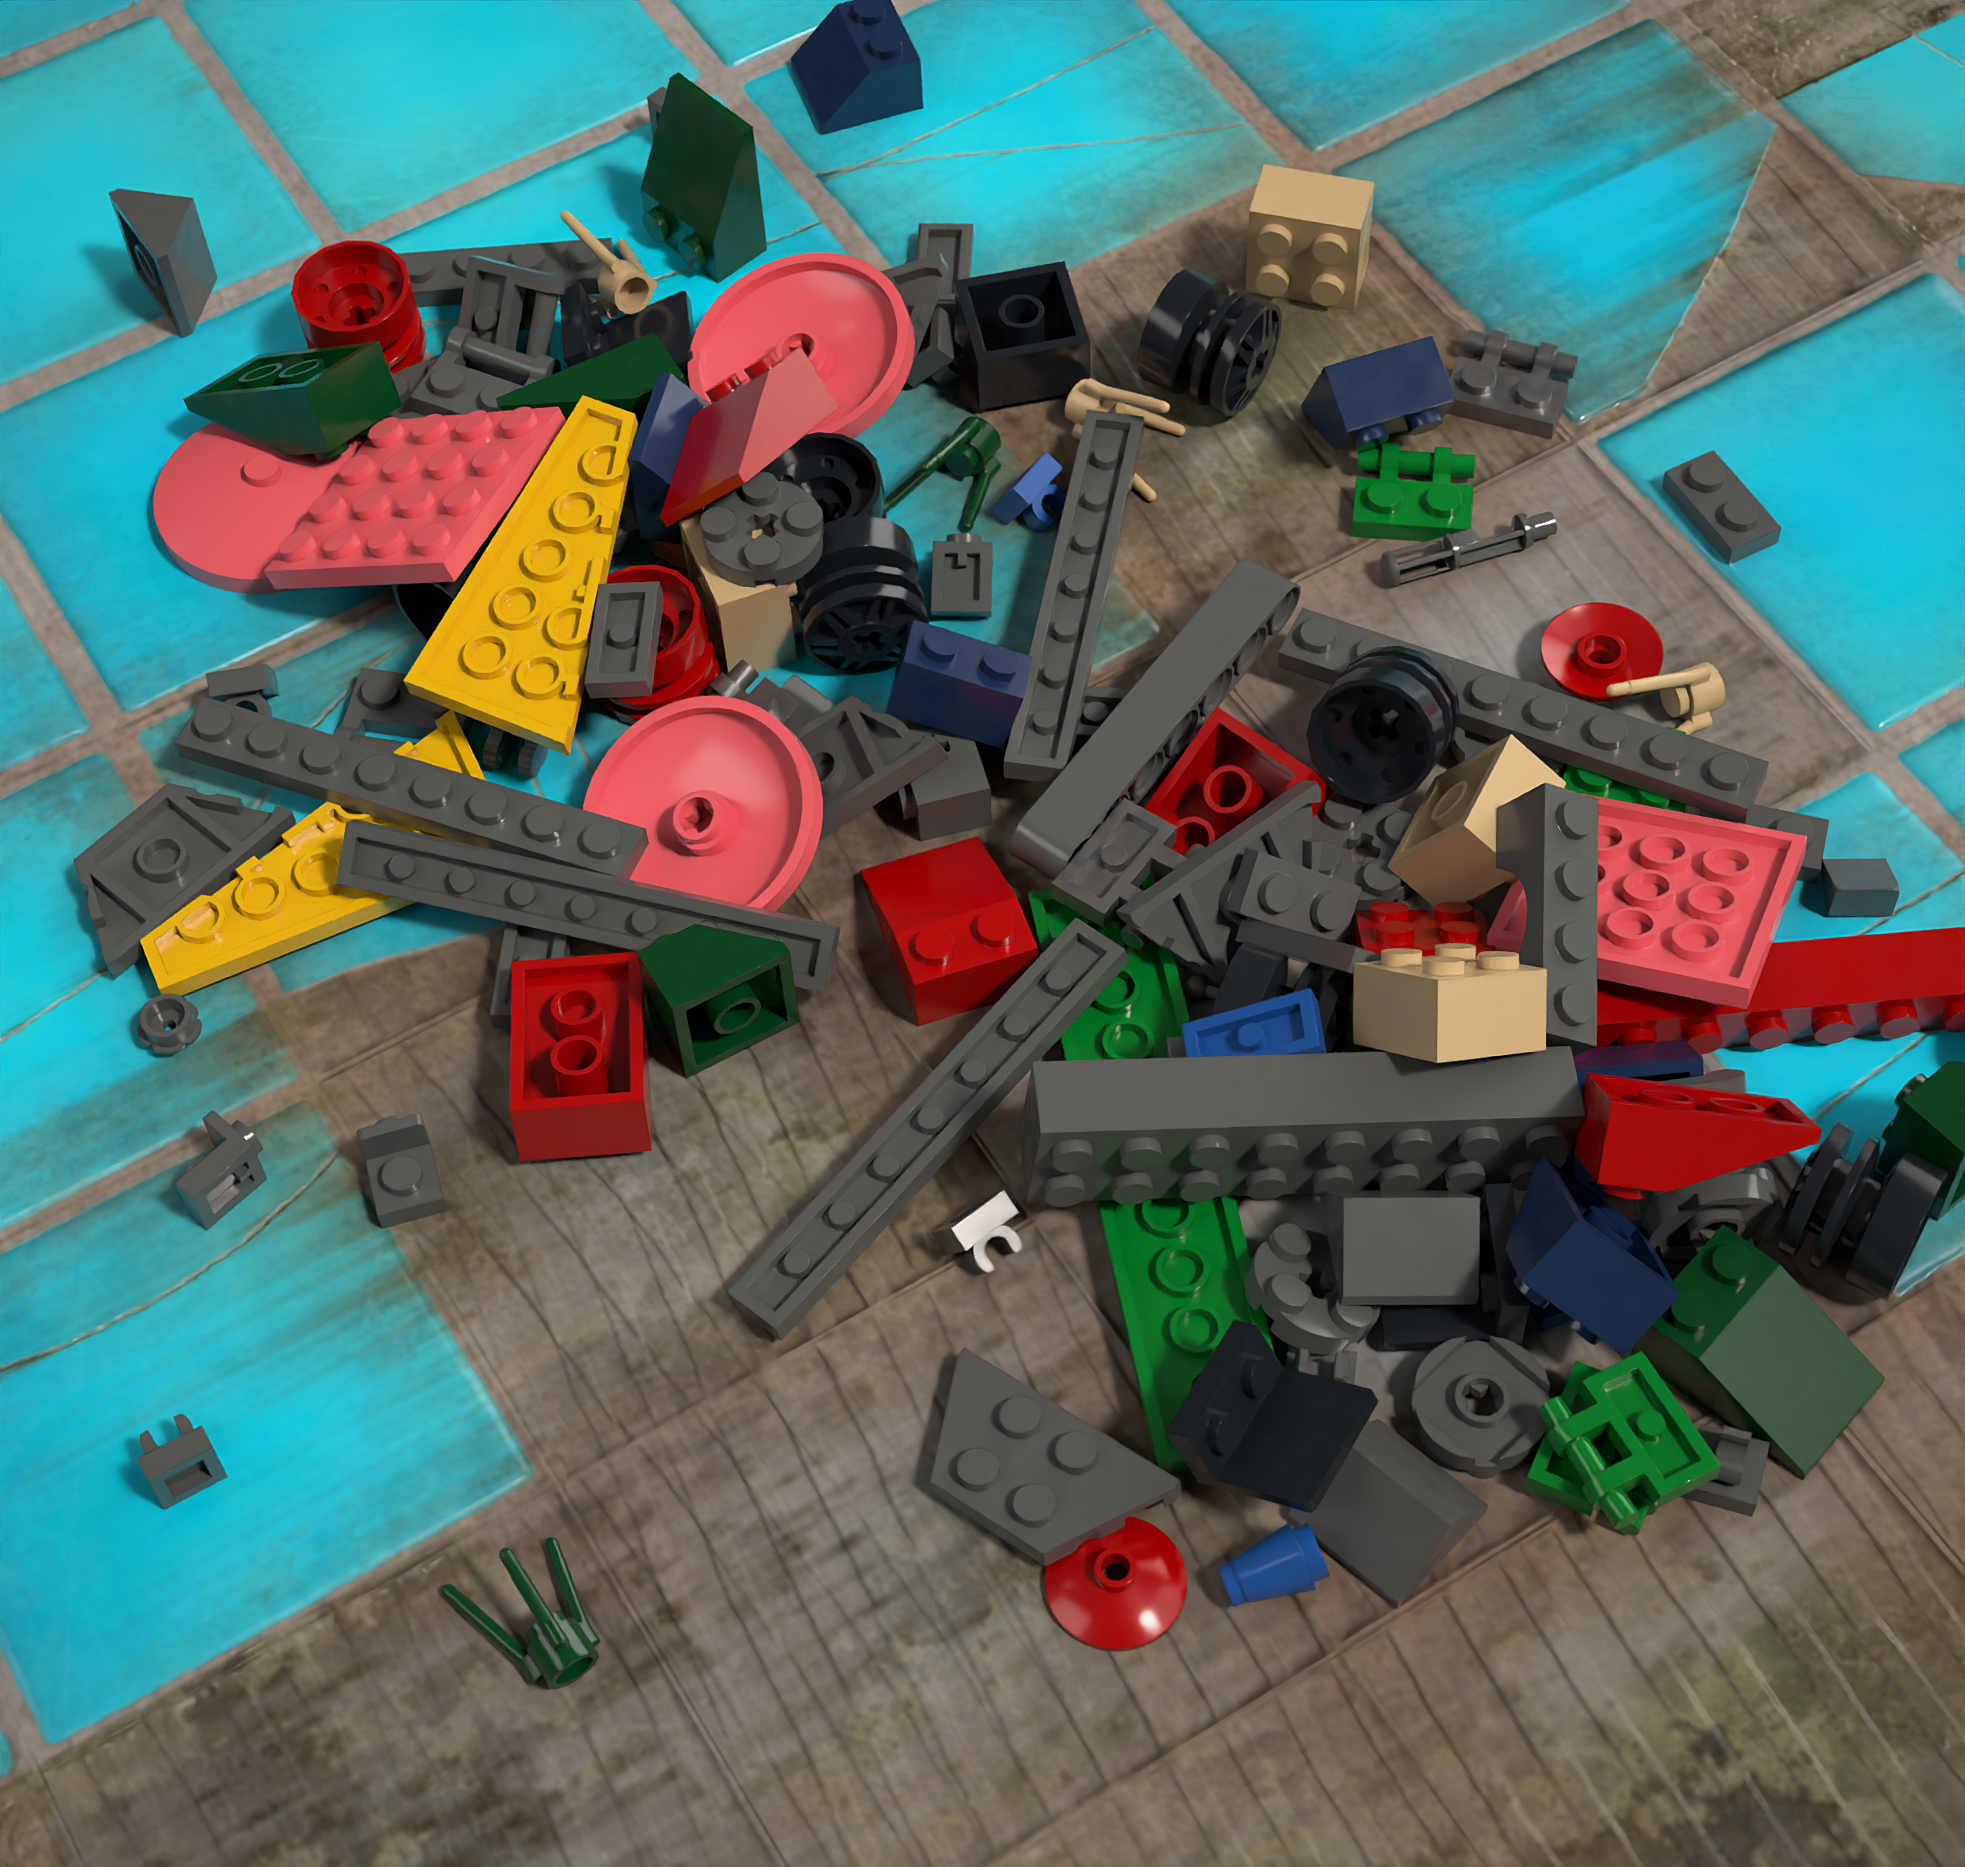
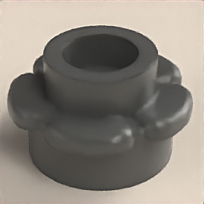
M161 994L152 998L144 1005L140 1012L138 1036L142 1044L147 1047L153 1046L154 1051L158 1054L171 1055L180 1052L187 1045L193 1044L201 1033L202 1023L197 1019L198 1010L191 1002L177 994ZM176 1025L172 1030H165L169 1026Z

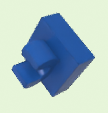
M1046 451L1015 480L990 510L1006 525L1023 512L1027 525L1034 531L1041 533L1054 521L1043 510L1041 502L1048 504L1057 514L1064 509L1067 496L1066 491L1057 485L1049 484L1063 467Z

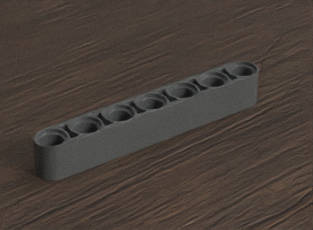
M1247 557L1242 559L1025 814L1013 834L1010 843L1011 855L1055 880L1124 798L1138 804L1184 749L1190 739L1203 726L1214 709L1222 703L1289 621L1300 598V585Z

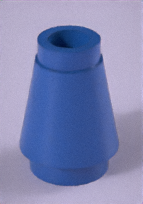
M1288 1522L1230 1559V1562L1217 1566L1233 1607L1246 1602L1249 1604L1316 1590L1315 1582L1330 1577L1308 1522L1295 1528H1291Z

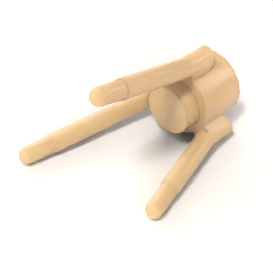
M563 210L560 213L562 221L604 264L598 274V287L602 297L588 295L590 300L595 301L598 299L603 304L609 318H614L619 310L625 314H634L643 310L651 301L658 283L647 274L631 247L624 239L617 240L616 246L624 260L618 259L568 210Z
M1091 378L1080 380L1073 387L1066 400L1065 417L1067 420L1075 423L1071 436L1078 440L1081 437L1087 410L1144 416V424L1177 436H1182L1185 433L1183 425L1143 410L1166 413L1170 409V405L1166 401L1109 387ZM1135 472L1132 487L1147 501H1154L1156 499L1155 491Z
M1708 662L1675 673L1610 684L1606 688L1607 694L1612 697L1641 693L1633 697L1636 698L1660 693V699L1665 711L1671 717L1679 716L1685 719V722L1675 729L1685 731L1687 735L1712 726L1713 721L1710 712L1721 708L1726 698L1722 677L1718 670ZM1592 701L1594 704L1608 703V702H1595V701Z

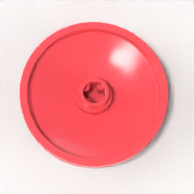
M812 252L784 257L756 268L740 278L725 290L708 309L697 327L690 347V351L692 350L693 354L692 360L688 362L690 389L709 403L711 400L707 396L706 391L727 376L736 373L740 381L748 377L744 368L771 350H774L780 359L801 346L840 406V408L807 434L815 432L843 434L852 439L874 424L888 410L908 378L915 348L911 317L894 284L881 271L865 261L843 254Z
M215 422L202 427L186 439L170 456L155 486L153 512L157 528L167 552L187 574L200 582L218 589L246 594H270L293 590L275 589L264 573V570L279 552L281 542L296 531L310 513V505L317 498L325 494L339 476L340 467L347 460L354 457L368 439L367 435L354 436L346 441L348 449L337 456L316 460L314 454L288 456Z
M699 696L675 701L660 707L627 729L609 748L599 763L588 787L583 810L646 828L649 844L629 880L775 912L796 890L812 863L822 829L823 797L820 780L811 756L795 734L776 717L761 707L740 699L724 696Z

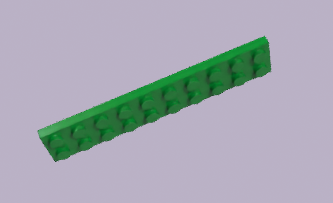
M1153 872L1140 884L1139 889L1145 891L1155 884ZM1051 888L1028 892V907L1039 955L1053 943L1075 918L1083 921L1126 949L1128 964L1059 1038L1063 1061L1165 1058L1167 1037L1184 1036L1182 1024L1190 1022L1174 957L1149 939L1140 949L1128 946L1120 936V932L1127 924L1119 918L1117 913L1103 928L1053 899ZM1217 1196L1204 1202H1189L1182 1198L1148 1199L1145 1202L1132 1205L1120 1204L1115 1200L1095 1201L1155 1465L1169 1474L1190 1471L1165 1431L1232 1321L1239 1320L1256 1324L1274 1352L1263 1307L1260 1304L1256 1312H1254L1245 1294L1244 1275L1251 1259L1235 1196Z

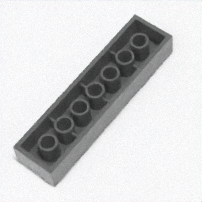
M1571 1046L1546 1047V1050L1442 1063H1434L1387 1051L1032 1062L1020 1124L1019 1139L1026 1202H1047L1056 1207L1073 1206L1081 1201L1115 1200L1120 1204L1132 1205L1145 1202L1148 1199L1182 1198L1189 1202H1204L1217 1196L1246 1195L1257 1200H1269L1283 1194L1315 1193L1321 1197L1323 1191L1448 1189L1469 1193L1484 1187V1184L1512 1183L1515 1189L1526 1191L1534 1168L1543 1157L1562 1169L1586 1115Z

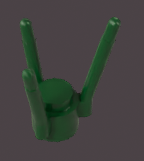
M971 416L966 418L952 436L931 454L917 471L885 498L884 508L886 513L897 506L945 463L958 476L979 475L961 525L965 532L971 531L980 512L990 482L1002 467L1000 461L994 457L1001 447V438L994 426L980 417Z
M554 1537L546 1539L545 1548L569 1615L568 1619L562 1611L551 1613L526 1570L523 1569L510 1548H503L499 1552L500 1560L537 1620L526 1633V1638L530 1643L527 1649L450 1583L442 1586V1595L519 1664L532 1685H536L545 1679L548 1686L552 1689L565 1687L585 1675L599 1659V1654L595 1647L599 1645L601 1640L587 1620L568 1564L563 1556L558 1540Z

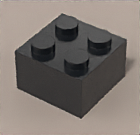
M1065 261L954 280L956 329L980 409L1068 394L1080 380L1091 378L1090 339Z

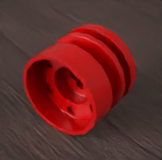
M347 240L326 246L305 260L294 275L291 296L308 349L379 341L391 374L422 362L427 344L426 334L405 262L391 248L372 241Z
M656 564L626 567L608 574L606 584L659 581L664 594L652 695L602 698L608 711L620 721L631 725L647 714L672 702L686 698L707 696L711 692L708 685L721 672V661L693 583L677 570Z

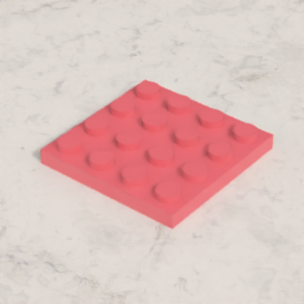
M526 406L510 411L486 412L484 410H477L469 414L446 416L431 414L426 417L408 419L389 417L379 421L369 430L368 439L354 457L347 460L340 467L339 476L325 494L317 498L310 505V513L296 531L281 542L279 552L266 567L264 573L275 589L455 582L530 480L567 420L559 407L531 409Z
M1587 795L1598 799L1597 979L1640 987L1650 992H1664L1707 1001L1713 1005L1731 1006L1747 1010L1804 861L1807 836ZM1520 880L1511 884L1487 934V944L1495 945L1496 951H1508L1519 954L1527 923V901Z

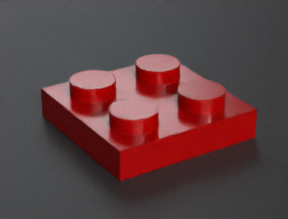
M1384 901L1372 904L1370 910H1355L1354 934L1357 947L1379 955L1385 949L1407 948L1421 950L1422 956L1435 955V945L1444 943L1475 945L1476 956H1478L1479 952L1496 951L1495 945L1487 944L1489 927L1483 910H1473L1474 907L1468 903L1455 901L1441 902L1435 905V910H1409V906L1404 903Z

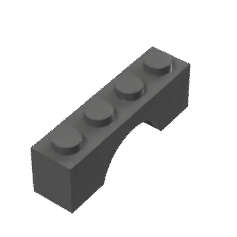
M1545 782L1497 808L1496 868L1514 873L1520 880L1526 895L1527 923L1523 943L1519 951V964L1547 969L1546 1047L1571 1046L1572 1055L1575 1056L1597 1047L1598 799Z

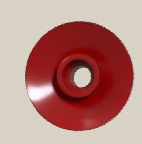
M1593 602L1573 606L1558 614L1544 631L1540 654L1542 664L1549 677L1566 692L1589 701L1618 702L1633 698L1641 693L1612 697L1606 692L1607 686L1629 680L1659 676L1663 664L1664 648L1656 629L1637 612L1612 603Z
M1128 1516L1124 1518L1126 1527L1102 1539H1089L1080 1544L1076 1552L1046 1566L1044 1581L1049 1609L1061 1628L1072 1638L1086 1646L1112 1652L1129 1651L1144 1647L1163 1636L1174 1625L1183 1609L1187 1594V1572L1178 1548L1159 1528L1136 1517ZM1119 1564L1125 1566L1129 1574L1124 1579L1115 1581L1108 1579L1103 1574V1570L1108 1565Z

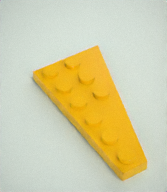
M582 395L403 680L410 694L570 756L585 686L598 586L607 582L630 473L628 458L639 430L634 413Z
M449 710L435 721L437 728L418 743L413 745L410 741H407L393 752L486 780L453 710ZM325 802L282 834L284 842L260 860L252 856L235 869L238 875L235 879L212 896L201 894L140 940L161 994L185 995L416 903V901L336 884L346 822L357 819L438 838H447Z

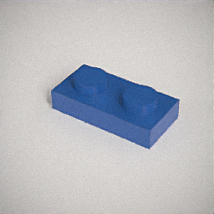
M1310 988L1182 1024L1187 1057L1327 1053L1318 1000Z

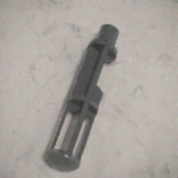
M1550 511L1531 517L1520 513L1513 516L1510 531L1482 539L1472 529H1467L1397 550L1386 551L1380 559L1381 573L1389 585L1397 586L1400 583L1449 569H1456L1480 560L1519 549H1526L1533 546L1536 539L1556 534V520ZM1439 541L1440 551L1398 563L1394 556L1396 553ZM1441 558L1444 560L1445 567L1400 580L1399 570Z

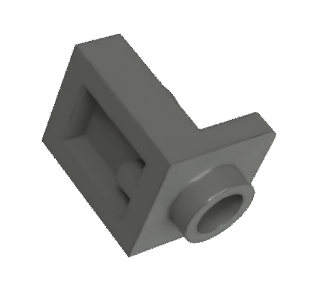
M971 533L949 534L946 536V541H933L931 601L933 617H992V574L994 567L992 542H982L981 536Z
M214 1110L209 1112L202 1120L215 1149L211 1153L201 1155L189 1165L185 1174L175 1182L190 1216L206 1230L267 1180L257 1155L263 1150L257 1137L241 1121L236 1120L230 1125Z
M412 1114L405 1117L389 1116L377 1121L374 1125L357 1130L358 1142L365 1159L376 1212L382 1229L447 1211L432 1146L421 1114Z

